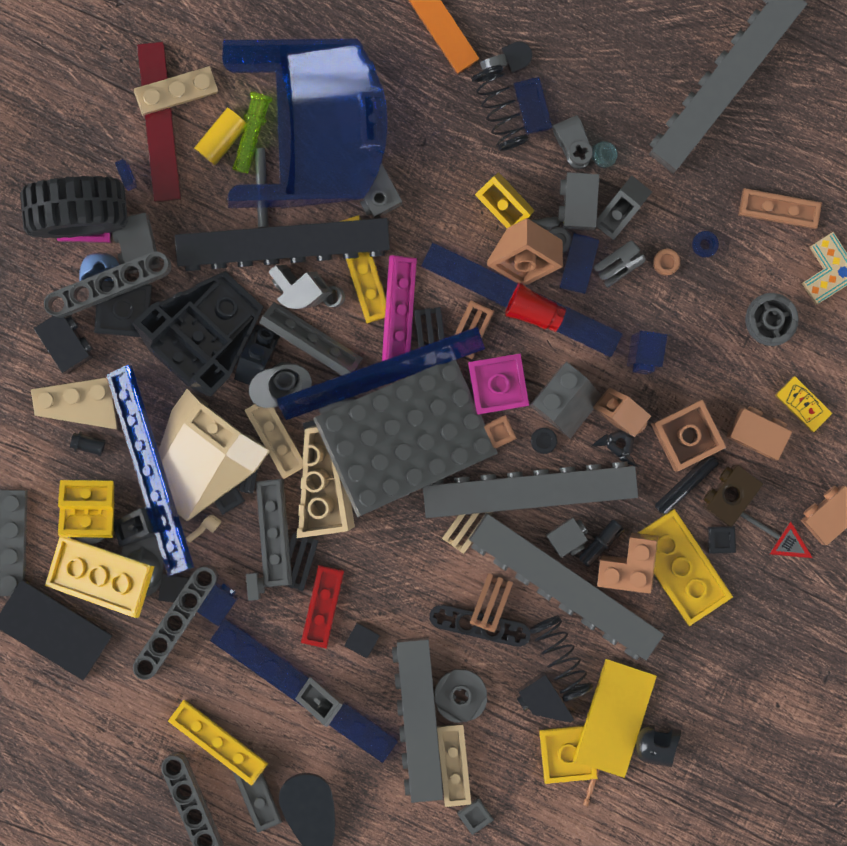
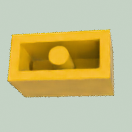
M499 172L475 194L506 228L528 218L535 211Z

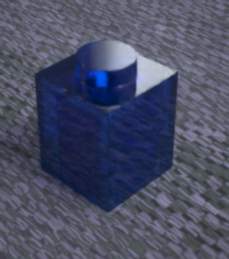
M217 583L197 612L219 627L239 599L235 596L236 590L225 583L222 586Z

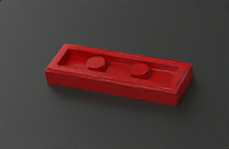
M318 565L301 643L327 649L344 570Z

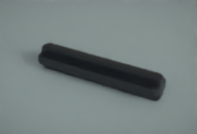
M710 455L702 459L655 504V508L662 515H666L719 465L717 458L714 455Z

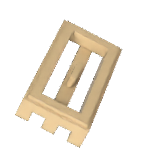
M479 513L470 516L453 540L450 536L466 514L458 515L442 539L464 554L472 542L468 537L463 546L458 543Z

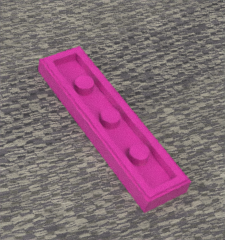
M389 256L382 361L410 363L417 258Z

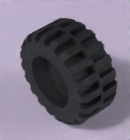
M102 176L54 178L25 185L20 193L23 229L32 237L72 238L100 235L125 228L128 222L125 187L118 178Z

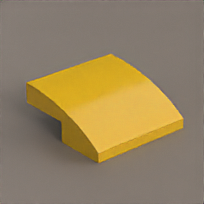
M60 480L58 507L60 508L59 537L113 538L114 481Z

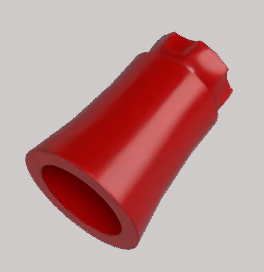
M519 282L510 298L505 311V317L518 319L545 330L548 328L556 332L564 319L566 308L558 306L556 302L541 296Z

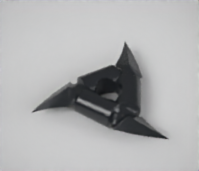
M622 430L610 433V435L606 434L592 445H607L611 452L620 457L619 460L638 467L630 455L635 438ZM623 438L626 444L623 448L617 447V439Z

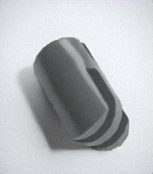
M634 241L627 242L593 266L596 271H600L599 277L601 280H605L604 284L607 288L646 261L644 254L641 255L639 253L640 248Z

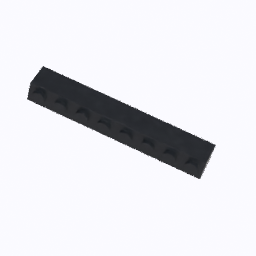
M388 218L175 235L177 266H185V271L201 270V265L211 264V269L227 268V263L237 262L238 267L254 266L253 261L264 260V265L280 264L281 258H290V263L306 262L307 256H316L317 261L333 260V254H343V259L359 258V252H369V257L385 256V250H391Z

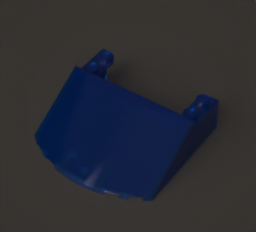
M358 39L223 40L222 62L228 71L232 73H275L280 183L236 185L228 193V208L280 207V209L365 198L379 172L386 147L387 109L383 87L375 71L374 63L369 59Z

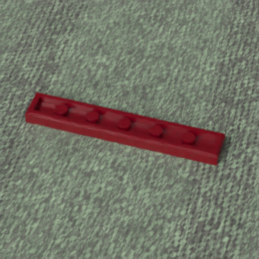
M164 42L137 44L141 86L168 79ZM170 107L145 115L154 202L181 200L172 109Z

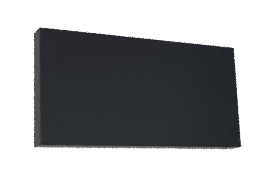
M23 579L0 612L1 631L83 681L113 635Z

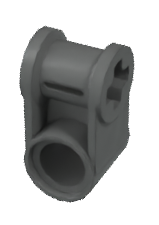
M575 115L553 125L554 135L569 165L574 169H583L588 166L593 151L580 118ZM576 150L580 153H585L583 160L580 157H574Z

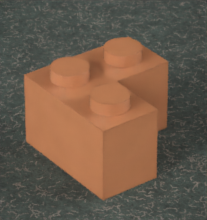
M631 533L628 558L602 555L597 587L651 594L658 536Z

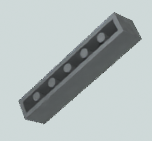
M429 637L397 640V647H392L393 663H399V673H394L396 689H401L402 700H397L398 716L404 717V726H399L400 741L401 743L406 742L407 753H402L403 769H408L409 779L404 780L405 795H411V803L443 800Z

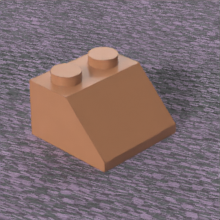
M526 218L506 229L489 257L487 266L514 282H520L526 286L563 267V242L557 236Z

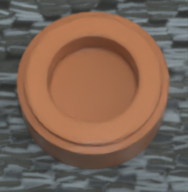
M672 249L660 250L653 259L655 271L663 276L672 275L680 266V257Z

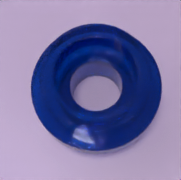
M709 231L699 232L692 241L693 251L703 258L714 255L719 247L718 238ZM702 240L709 242L708 249L701 247L700 243Z

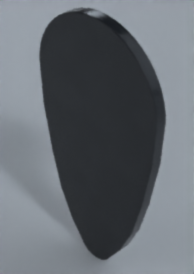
M300 773L290 777L280 789L279 804L293 833L303 846H332L335 837V808L330 785L324 778L313 773Z

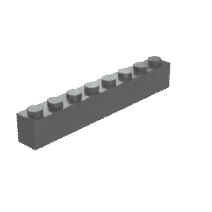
M763 0L766 6L762 11L756 9L747 20L751 24L745 32L740 29L731 40V43L734 44L733 48L729 53L724 50L714 63L718 67L713 73L707 71L698 82L702 86L696 94L691 91L682 104L685 106V109L680 115L675 112L665 124L669 127L664 135L658 133L650 143L653 149L649 155L674 174L808 3L804 0Z
M628 462L612 463V468L602 469V464L586 465V471L577 472L575 467L559 468L560 473L549 474V469L534 470L533 476L524 477L522 472L507 473V478L496 479V474L481 475V481L470 482V477L454 478V483L444 484L443 479L423 487L426 518L638 498L635 466L628 467Z
M488 513L484 515L469 537V540L473 542L472 549L483 556L487 552L495 557L494 564L505 571L509 567L517 572L515 575L516 579L527 586L531 582L539 587L537 590L538 594L549 601L553 597L561 602L558 606L560 609L571 616L575 612L583 617L580 621L582 624L593 631L597 627L605 632L602 636L613 645L619 642L627 647L624 652L635 660L641 657L647 661L664 636L658 629Z

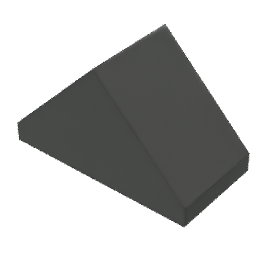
M311 677L295 698L326 727L329 726L344 703V699Z

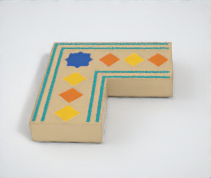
M834 232L810 246L811 251L823 270L802 282V285L815 305H818L847 286V252Z

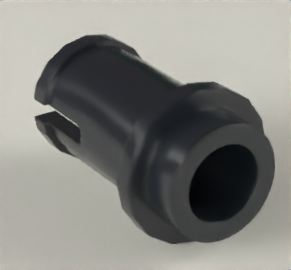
M80 431L79 434L73 433L70 448H73L75 452L80 450L101 456L106 440L83 435V432Z

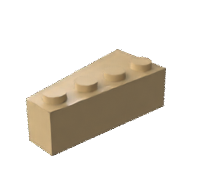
M317 426L306 428L297 538L349 531L355 527L351 502Z

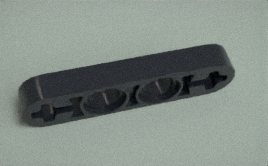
M445 604L435 605L430 611V622L438 629L516 647L524 646L530 640L531 633L529 628L522 622L500 617L498 622L500 624L499 633L495 636H490L486 633L485 629L475 625L469 630L460 627V618L464 615L472 616L474 611ZM440 609H444L445 615L453 617V611L459 612L455 618V627H450L452 623L450 620H443L442 624L437 623V618L433 617L434 613H439ZM479 613L477 620L482 621L484 613ZM490 615L487 623L493 621L495 616ZM504 624H510L508 630L517 631L518 627H521L522 632L526 634L525 638H520L518 642L515 641L513 635L506 634L507 639H502L505 632Z

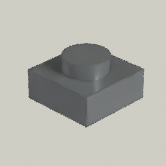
M259 572L247 573L248 601L261 599V593H265L263 577L259 578Z

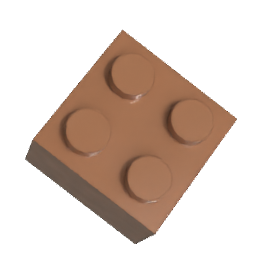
M698 400L651 423L674 471H680L726 448L703 400Z

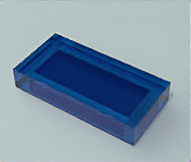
M540 77L514 83L523 125L525 126V133L531 135L551 130L552 125Z

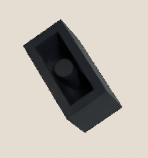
M72 315L63 318L52 316L34 328L58 368L64 374L72 372L93 358L90 352L93 350V347L85 336L81 338L76 329L79 325Z

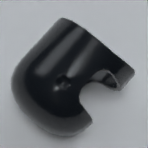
M655 725L643 727L636 740L638 758L648 764L672 767L681 737V730L672 728L670 732L663 733L655 731Z

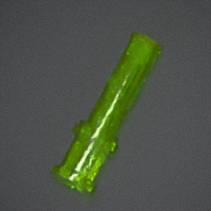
M250 92L249 94L251 101L247 113L243 116L246 124L232 170L244 174H249L261 127H264L267 122L265 116L268 105L273 101V98L256 92Z

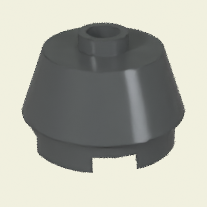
M766 293L758 296L749 305L745 317L746 327L752 338L767 346L781 345L791 339L797 330L799 321L795 305L787 297L778 293Z

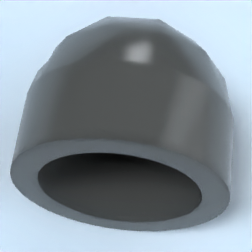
M329 286L332 293L323 302L328 307L341 306L345 301V292L340 287Z

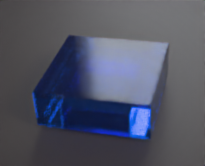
M124 159L115 162L124 187L128 191L137 188L138 185L129 163Z

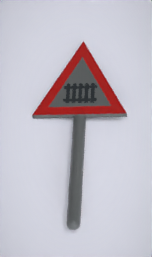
M743 512L740 515L778 539L769 554L813 558L791 521L780 535Z

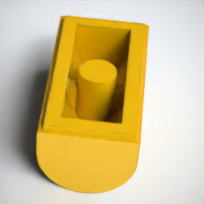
M227 107L194 149L215 166L246 129L248 124Z

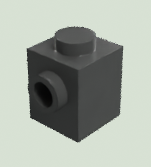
M572 517L545 534L561 558L569 552L572 556L585 548L583 543L588 541L585 536L588 530L580 519L575 521Z

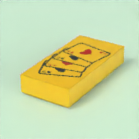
M795 376L775 394L811 432H815L832 414Z

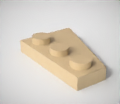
M110 377L31 389L35 416L119 430Z

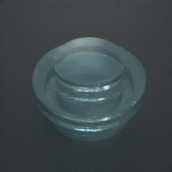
M603 141L597 143L592 149V158L597 166L608 168L615 163L618 152L613 144Z

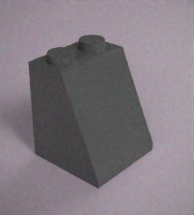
M565 362L529 406L571 439L594 410L593 407L602 396L588 378L568 362Z

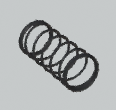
M501 65L483 69L475 73L471 79L474 83L484 82L478 87L476 93L479 95H490L482 102L481 107L496 108L488 114L486 120L490 122L502 121L492 129L491 133L495 135L507 134L496 144L498 151H506L526 143L530 137H528V134H524L500 144L507 137L525 129V126L505 132H494L497 127L521 114L517 113L504 118L489 119L494 112L515 102V100H511L498 105L484 106L487 100L510 89V86L492 92L479 93L483 86L506 74L501 73L504 69Z
M557 615L534 625L529 631H531V634H535L557 624L551 630L536 638L535 642L555 635L566 634L556 644L541 652V655L561 648L572 647L561 658L547 665V668L563 662L579 660L573 667L553 678V681L569 675L585 673L578 681L559 692L560 694L566 692L563 694L562 699L563 701H570L586 694L594 686L590 682L577 685L586 677V671L570 672L581 661L578 657L564 659L574 650L575 646L567 644L556 647L568 637V632L565 631L550 634L562 623V618Z

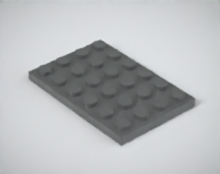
M455 357L313 418L357 517L498 454L487 435L481 415H477L475 401Z

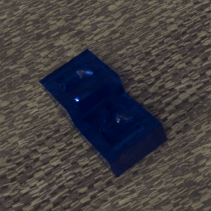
M577 233L573 234L560 288L582 294L586 293L599 239Z

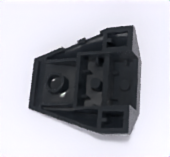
M224 271L196 284L195 287L184 292L180 291L162 302L158 301L152 304L133 322V326L148 350L186 386L211 397L230 378L261 314L263 306Z

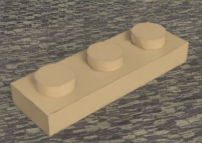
M208 66L134 88V93L143 116L217 94L218 89L211 68Z
M254 404L245 409L244 411L264 446L270 450L269 455L282 478L286 479L303 469V458L274 407L263 408Z
M463 723L437 726L445 807L470 805L471 795Z

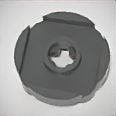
M453 669L439 679L435 687V703L441 715L449 721L455 723L467 722L476 719L484 711L487 704V689L483 680L473 671ZM465 689V695L468 699L466 701L461 700L459 703L456 702L454 692Z

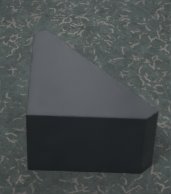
M146 507L114 521V530L119 547L159 535L153 512Z

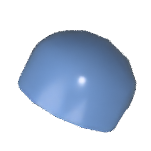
M92 253L85 257L80 266L79 281L120 264L110 254ZM107 278L104 281H113V279Z

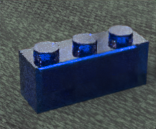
M642 330L632 335L627 367L633 368V373L644 375L651 374L656 369L662 368L668 335Z

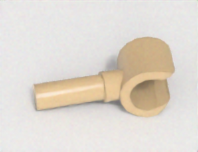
M209 515L203 520L199 528L186 537V540L189 543L192 542L205 529L214 533L221 524V520L214 515Z

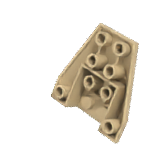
M186 389L171 411L146 490L186 521L192 519L255 473L270 452L269 449L253 437L243 434L208 407L209 404L190 389Z

